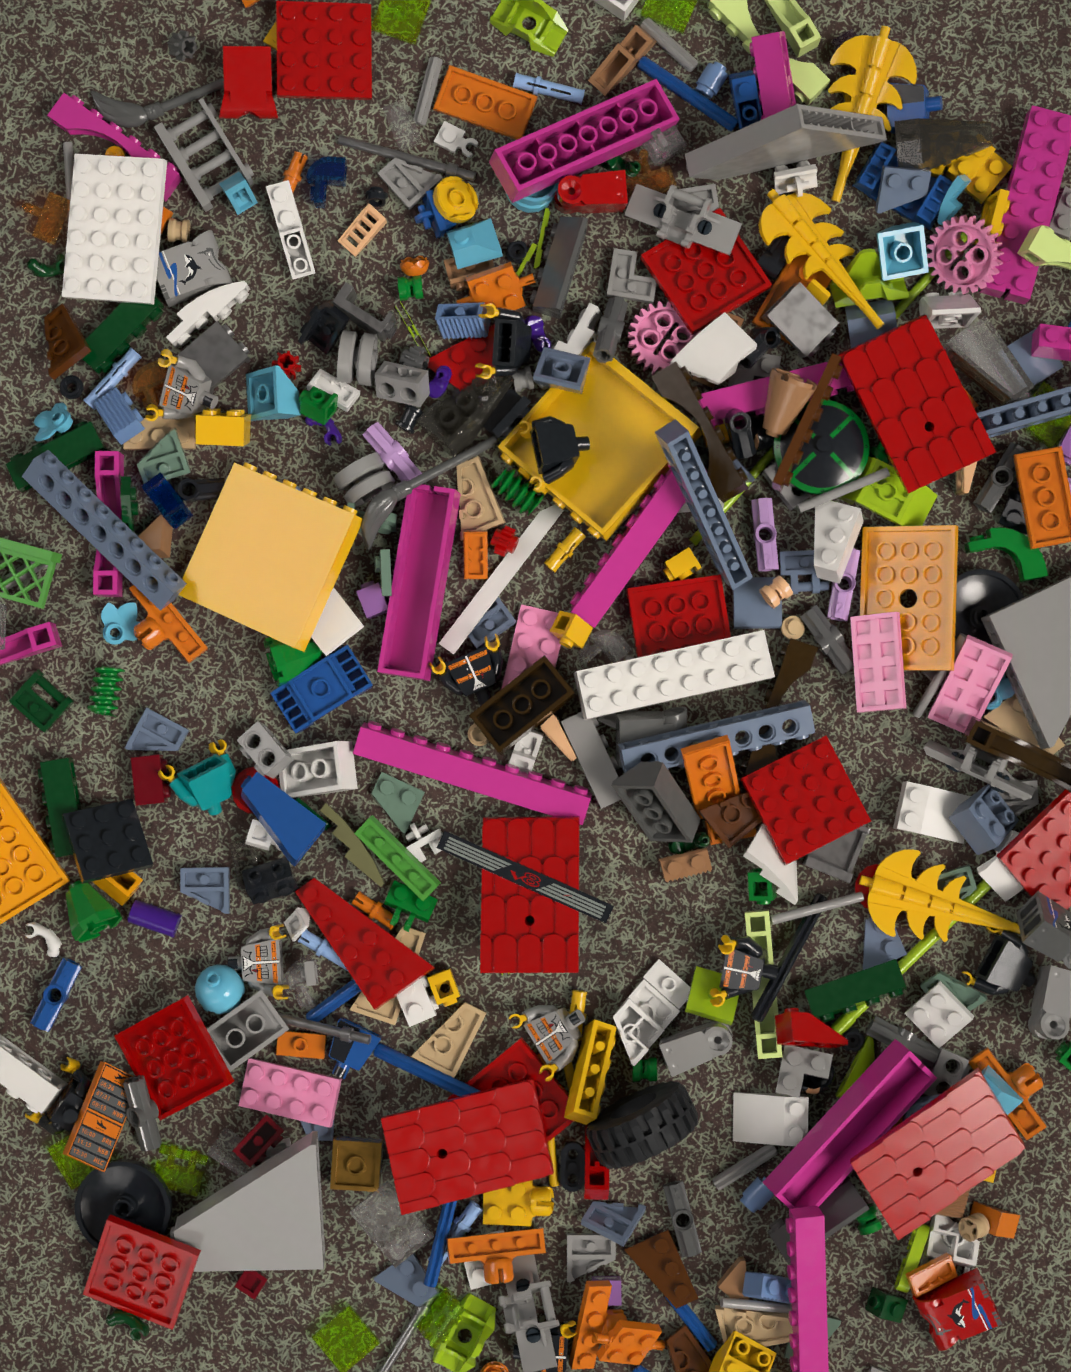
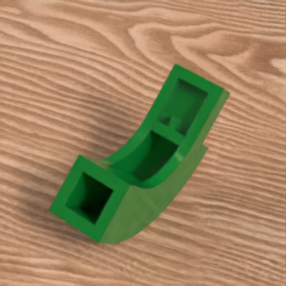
M989 528L986 530L987 539H984V535L970 538V542L964 544L966 554L990 549L1002 550L1009 554L1016 563L1020 582L1048 576L1045 560L1039 548L1030 550L1028 537L1018 531L1008 528Z

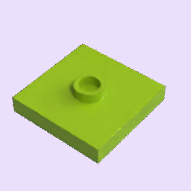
M696 966L685 1012L732 1025L739 995L727 1000L725 999L724 1004L720 1007L713 1006L710 1000L716 997H712L709 993L712 988H717L721 991L722 973Z

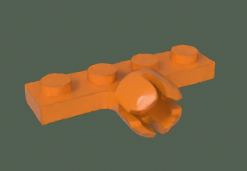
M134 585L129 588V591L148 614L133 629L136 638L142 641V645L146 649L152 650L164 640H169L188 664L208 650V647L172 603L160 611Z
M988 1047L969 1059L968 1063L973 1070L979 1067L980 1071H982L989 1065L1024 1099L1008 1116L1026 1140H1029L1047 1127L1028 1101L1032 1094L1043 1087L1042 1078L1034 1071L1032 1065L1024 1063L1013 1072H1007Z
M543 1228L446 1239L448 1263L481 1261L484 1267L485 1281L489 1284H499V1278L501 1283H508L513 1280L512 1261L514 1257L546 1253Z
M609 1280L586 1281L575 1330L577 1335L574 1336L568 1363L571 1370L594 1369L599 1343L592 1342L593 1333L606 1334L614 1328L618 1320L627 1321V1317L622 1309H607L612 1289Z

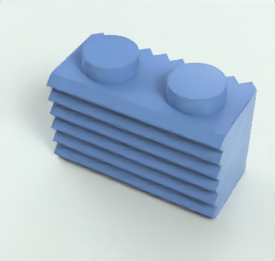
M485 302L438 304L435 320L442 338H486L491 319L479 317V314L487 313L486 308L480 306L485 304Z
M116 387L110 390L109 393H106L105 396L94 401L93 405L113 436L122 445L145 429L141 423L144 418L137 408L132 410L130 406L134 403L126 392L121 394Z
M747 1271L745 1273L744 1297L792 1304L788 1298V1288H791V1280L789 1278Z

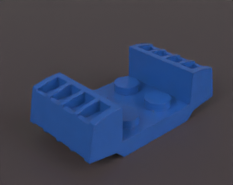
M880 142L873 149L852 186L877 201L883 165L917 168L894 155L895 148ZM939 175L937 179L930 177L927 196L891 210L912 222L923 224L925 228L931 230L939 216L943 199L953 182L942 175Z
M346 645L301 672L270 694L296 734L310 727L315 721L353 697H358L371 689L373 684L350 647Z

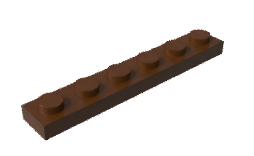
M832 353L817 388L772 481V488L781 492L784 485L788 487L794 473L791 470L794 464L799 465L804 453L801 451L804 442L809 443L814 431L811 427L814 421L819 422L824 410L821 408L824 400H829L833 391L831 384L834 379H839L843 370L841 356Z

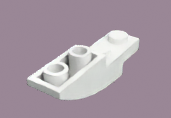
M289 180L266 186L292 279L315 274Z
M245 281L230 283L197 297L177 313L182 322L166 338L175 348L179 345L182 347L190 341V334L196 328L200 330L208 323L209 320L207 318L209 316L215 321L226 319L232 312L230 308L237 302L239 304L242 303L249 296L248 291L250 288Z
M589 303L588 307L581 311L576 328L570 331L567 338L568 343L566 344L558 340L556 346H552L551 349L581 355L592 341L596 343L598 337H596L597 334L593 330L602 315L598 306ZM539 385V387L543 390L550 388L548 386Z

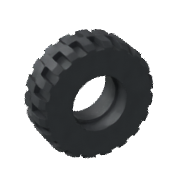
M677 1081L662 1082L634 1092L605 1108L599 1113L597 1119L588 1124L586 1136L599 1163L608 1169H619L643 1162L682 1141L698 1125V1112L684 1085Z

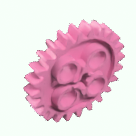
M966 214L960 216V219L954 216L951 218V222L949 220L943 221V227L935 228L938 234L930 235L934 243L927 245L932 250V253L927 254V257L932 258L933 262L929 263L928 267L935 268L931 273L932 276L937 274L940 276L937 281L938 284L943 281L946 282L944 289H949L953 286V293H957L960 289L963 294L968 293L969 290L974 293L978 291V287L980 289L987 287L986 282H993L992 275L999 274V270L995 266L1003 264L1001 260L997 259L998 256L1004 254V252L997 250V247L1002 245V242H995L994 239L999 234L990 233L992 225L984 227L985 219L979 220L976 223L975 215L971 216L969 220ZM961 232L966 233L967 243L961 240ZM977 238L979 242L965 254V259L960 260L954 269L951 270V266L964 255V250L970 248ZM946 249H948L952 254L951 260L947 259L945 256ZM978 249H981L984 252L985 256L983 260H981L977 255ZM962 266L968 269V277L962 274Z
M658 301L656 308L649 304L648 312L642 308L639 313L640 316L635 315L634 323H631L629 326L631 332H628L627 338L631 339V341H629L627 346L628 348H634L630 355L631 357L638 356L636 364L643 362L645 364L643 367L644 371L649 367L652 368V375L657 370L661 371L669 366L672 361L663 352H671L675 357L701 332L700 330L691 335L675 309L671 308L669 301L666 307H663L660 301ZM665 320L668 326L662 327L657 321ZM677 323L678 327L673 331L670 339L665 342L660 352L654 355L653 352L659 347L662 339L666 337L671 327ZM677 334H685L688 340H680ZM650 338L655 344L648 345L644 339Z

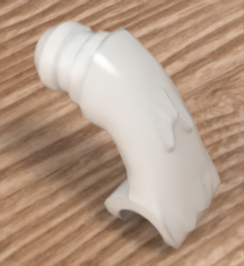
M34 921L26 924V926L33 927L34 933H25V936L27 938H33L37 935L44 937L48 947V956L57 957L62 943L54 931Z

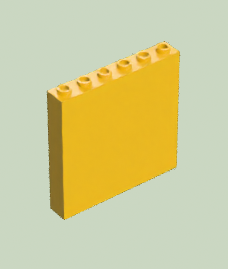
M592 341L581 354V356L590 358L582 394L551 387L521 421H528L532 424L534 420L552 416L566 424H572L576 437L588 436L590 449L588 451H579V458L574 467L563 477L551 484L545 483L546 487L541 493L546 495L548 492L554 497L552 501L560 509L563 510L566 507L571 512L570 516L578 524L584 522L589 527L587 531L596 539L601 537L607 541L638 507L643 498L655 488L653 485L661 474L665 476L670 469L655 431L676 419L689 431L694 443L702 433L699 426L615 358L606 363L598 362L593 356L596 343ZM519 422L498 446L502 453L500 457L509 466L515 464L519 468L517 472L526 480L533 476L541 478L542 474L538 473L531 438L525 439L519 434L527 430V428L522 429L519 426ZM537 481L534 485L536 488L539 486L540 481Z
M234 462L182 578L187 584L179 595L288 646L305 652L363 519L356 515L358 511L344 505L343 509L336 507L337 502L324 496L323 500L316 498L317 493L304 488L303 491H299L296 489V484L286 479L281 483L276 481L277 476L264 470L263 474L256 472L257 467L244 462L242 466Z

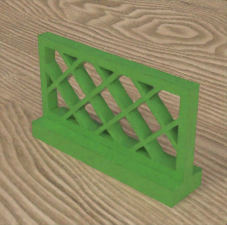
M0 538V552L5 562L0 564V570L8 565L13 575L4 582L0 577V589L3 591V593L0 592V597L44 609L56 563L60 564L62 554ZM23 558L27 568L17 573L12 562ZM40 564L48 565L46 575L38 579L34 568ZM30 572L35 582L24 587L19 577ZM16 580L21 591L10 595L6 585ZM36 586L41 592L38 602L32 601L27 593Z

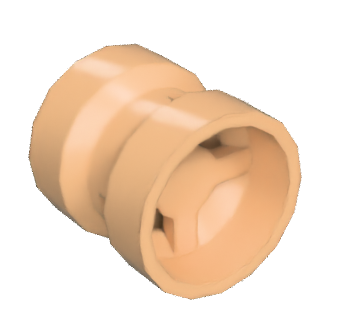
M780 575L773 579L772 584L769 586L765 585L759 590L764 600L773 609L780 605L782 599H788L793 595L791 587Z

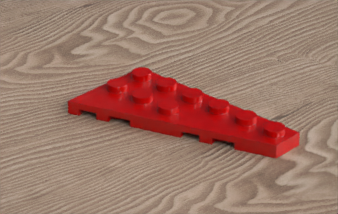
M313 878L295 891L374 1010L379 1009L435 968L316 878Z

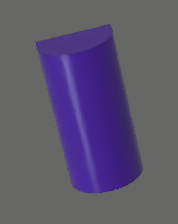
M136 899L130 910L128 922L174 938L182 915Z

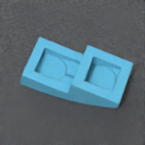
M965 174L956 177L943 199L938 216V223L940 225H943V221H950L963 206L957 198L972 181Z

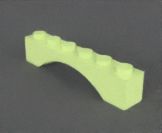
M710 0L708 6L710 15L716 21L721 20L726 25L727 32L734 38L737 36L743 42L742 46L751 54V37L760 35L752 23L747 0ZM789 58L795 100L801 104L804 102L808 106L828 87L830 79L814 63L800 62Z
M765 0L782 31H785L786 39L797 58L818 47L821 36L811 18L803 11L796 0Z
M1045 225L1030 229L1018 254L1035 266L1050 265L1071 270V242L1061 239L1054 234L1053 229Z
M769 910L745 911L747 936H750L762 948L767 950L765 963L774 965ZM762 977L759 989L752 991L753 1009L770 979ZM777 996L763 1022L755 1021L758 1059L782 1057V1046L777 1045L775 1015H778Z

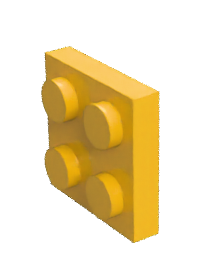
M999 189L985 199L980 220L985 219L984 227L993 226L990 233H998L997 237L1003 231V214L1007 212L1010 205V200H1008L1010 191ZM976 238L973 244L976 245L979 242V240Z

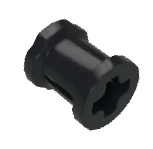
M405 404L404 407L406 409L400 420L395 422V425L410 434H414V427L418 419L424 416V412L412 405Z

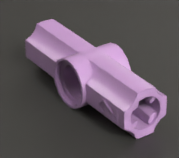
M378 422L371 425L362 434L380 455L390 471L393 470L401 481H409L422 474L409 459V455L396 440L394 441Z
M772 498L751 500L754 528L753 538L755 541L758 572L779 570L776 545L777 532L774 525ZM761 529L768 530L771 534L770 540H762L759 537V531Z
M854 548L842 579L848 581L849 589L843 590L838 586V583L832 582L827 618L831 620L848 621L860 551Z

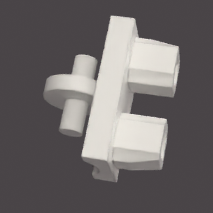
M808 160L799 162L796 168L788 169L785 165L775 167L774 189L778 194L795 191L797 197H802L804 189L818 187L816 164L810 165Z
M415 823L410 825L412 832L405 835L408 842L415 838L418 841L406 848L420 862L426 860L421 850V847L429 844L434 854L442 851L437 849V845L443 835L441 829H437L429 835L422 837L423 833L429 831L427 825L425 824L417 828Z

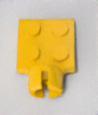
M533 1180L483 1193V1224L531 1226L533 1217L550 1216L552 1214L554 1202L549 1201H551V1198H554L553 1189L551 1187L536 1186Z

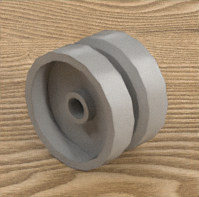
M343 330L338 351L337 382L351 383L356 371L359 385L372 386L378 359L377 334L364 333L358 347L357 333Z
M372 453L360 458L342 469L333 478L339 490H348L344 496L347 504L348 502L355 503V508L371 501L379 492L389 489L394 485L395 480L390 472L380 471L384 462L378 453Z

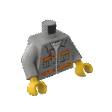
M162 350L161 355L169 358L167 360L158 358V364L161 367H168L159 403L162 409H158L154 404H149L146 410H154L156 414L145 415L146 420L155 421L158 416H162V419L178 420L193 417L196 413L203 411L205 407L214 409L218 403V396L209 393L212 381L205 375L198 362L179 355L174 357L170 350Z
M284 924L260 929L247 938L246 944L241 947V956L228 957L229 967L235 971L242 970L243 981H248V985L258 992L262 990L265 995L273 996L277 1000L288 999V997L283 995L282 991L283 989H289L288 985H282L284 983L282 938H285L286 935H281L279 928L283 927Z
M537 1005L523 1011L522 1015L512 1014L509 1016L508 1020L512 1017L519 1019V1024L512 1027V1029H517L524 1021L526 1022L523 1026L547 1065L540 1068V1074L544 1070L551 1071V1075L545 1081L552 1080L555 1071H560L573 1061L579 1047L578 1040L582 1037L578 1026L585 1022V1017L580 1010L576 1009L569 1014L564 1007L558 1009L554 1005Z

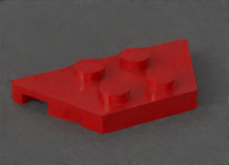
M495 324L489 327L486 338L469 337L429 358L427 368L436 373L440 366H448L452 372L449 383L463 394L499 377L493 376V374L489 379L475 376L483 372V368L475 367L476 364L482 363L493 367Z

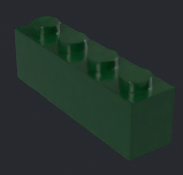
M156 297L154 305L121 302L85 339L91 352L82 359L98 374L101 372L106 373L112 367L113 360L118 355L122 356L129 350V343L134 338L139 339L147 330L146 326L151 321L155 322L162 316L164 305Z
M83 421L74 426L75 430L68 433H59L53 437L52 441L46 444L44 442L36 444L31 448L32 451L26 454L19 453L11 457L10 462L5 465L17 489L23 493L33 488L22 476L32 460L47 450L55 455L68 469L95 457V451H107L95 424Z
M68 757L40 762L41 768H38V777L40 782L44 784L45 792H42V801L44 806L48 808L49 815L46 816V825L48 830L51 829L52 839H50L51 852L55 853V857L73 855L62 821L64 813L81 810L73 758Z
M896 959L807 989L804 992L813 1016L822 1022H827L835 1018L834 1014L843 1012L846 1015L857 1011V1006L866 1004L867 1007L876 1005L881 1002L880 998L889 996L890 999L899 997L904 994L903 991L907 987Z

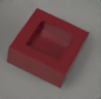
M244 1271L234 1287L255 1300L269 1277L260 1271Z

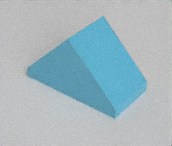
M240 172L219 183L237 215L258 203L247 181Z

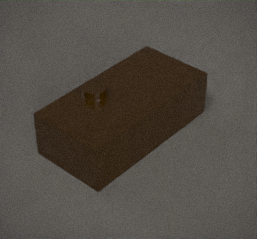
M544 655L469 716L496 751L502 755L574 698L576 694Z

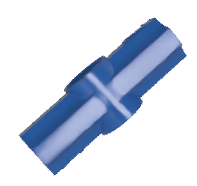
M63 957L49 986L44 990L43 998L30 1022L41 1030L50 1032L83 966ZM54 988L59 989L62 996L59 1001L52 998L51 992Z

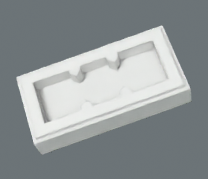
M322 369L318 370L307 385V390L315 386L331 395L333 393L338 394L337 407L346 412L349 411L360 396L358 389L347 383L337 382L336 377Z
M660 959L643 976L678 1009L688 1000L690 986Z

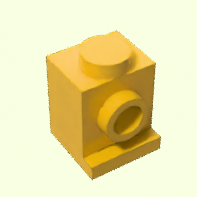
M687 548L664 563L666 568L663 569V572L669 582L677 578L684 580L693 574L691 571L693 568L697 572L702 567L691 549Z
M451 968L427 977L437 1005L443 1003L444 1007L458 1002L456 998L460 997L461 994ZM448 984L450 990L446 993L442 992L441 985Z

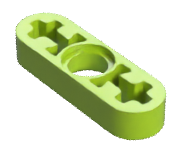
M923 1224L912 1231L907 1246L908 1254L906 1259L903 1258L894 1288L904 1293H908L910 1290L905 1274L918 1268L929 1235L930 1227Z

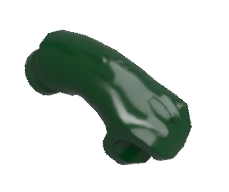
M620 156L601 163L602 167L607 170H625L628 177H635L641 170V165L638 161L629 162Z
M58 254L56 262L52 265H46L32 258L27 262V268L37 277H54L64 274V255Z
M704 832L695 833L692 843L669 842L668 847L671 853L683 854L689 850L708 846L710 844V837Z
M115 1309L106 1318L107 1325L111 1327L124 1323L129 1325L132 1329L130 1337L134 1341L141 1339L139 1332L145 1337L149 1334L148 1324L136 1315L121 1309Z

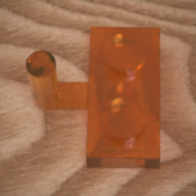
M642 149L638 157L642 175L626 179L630 199L636 184L663 194L668 192L672 184L677 186L670 165L651 171L648 163L649 153L647 150Z
M49 191L43 208L37 207L27 200L23 201L21 204L22 209L29 214L39 217L32 236L55 245L70 208V199Z

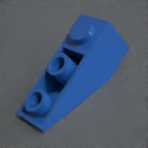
M752 70L728 75L740 130L760 121L762 117L756 78Z

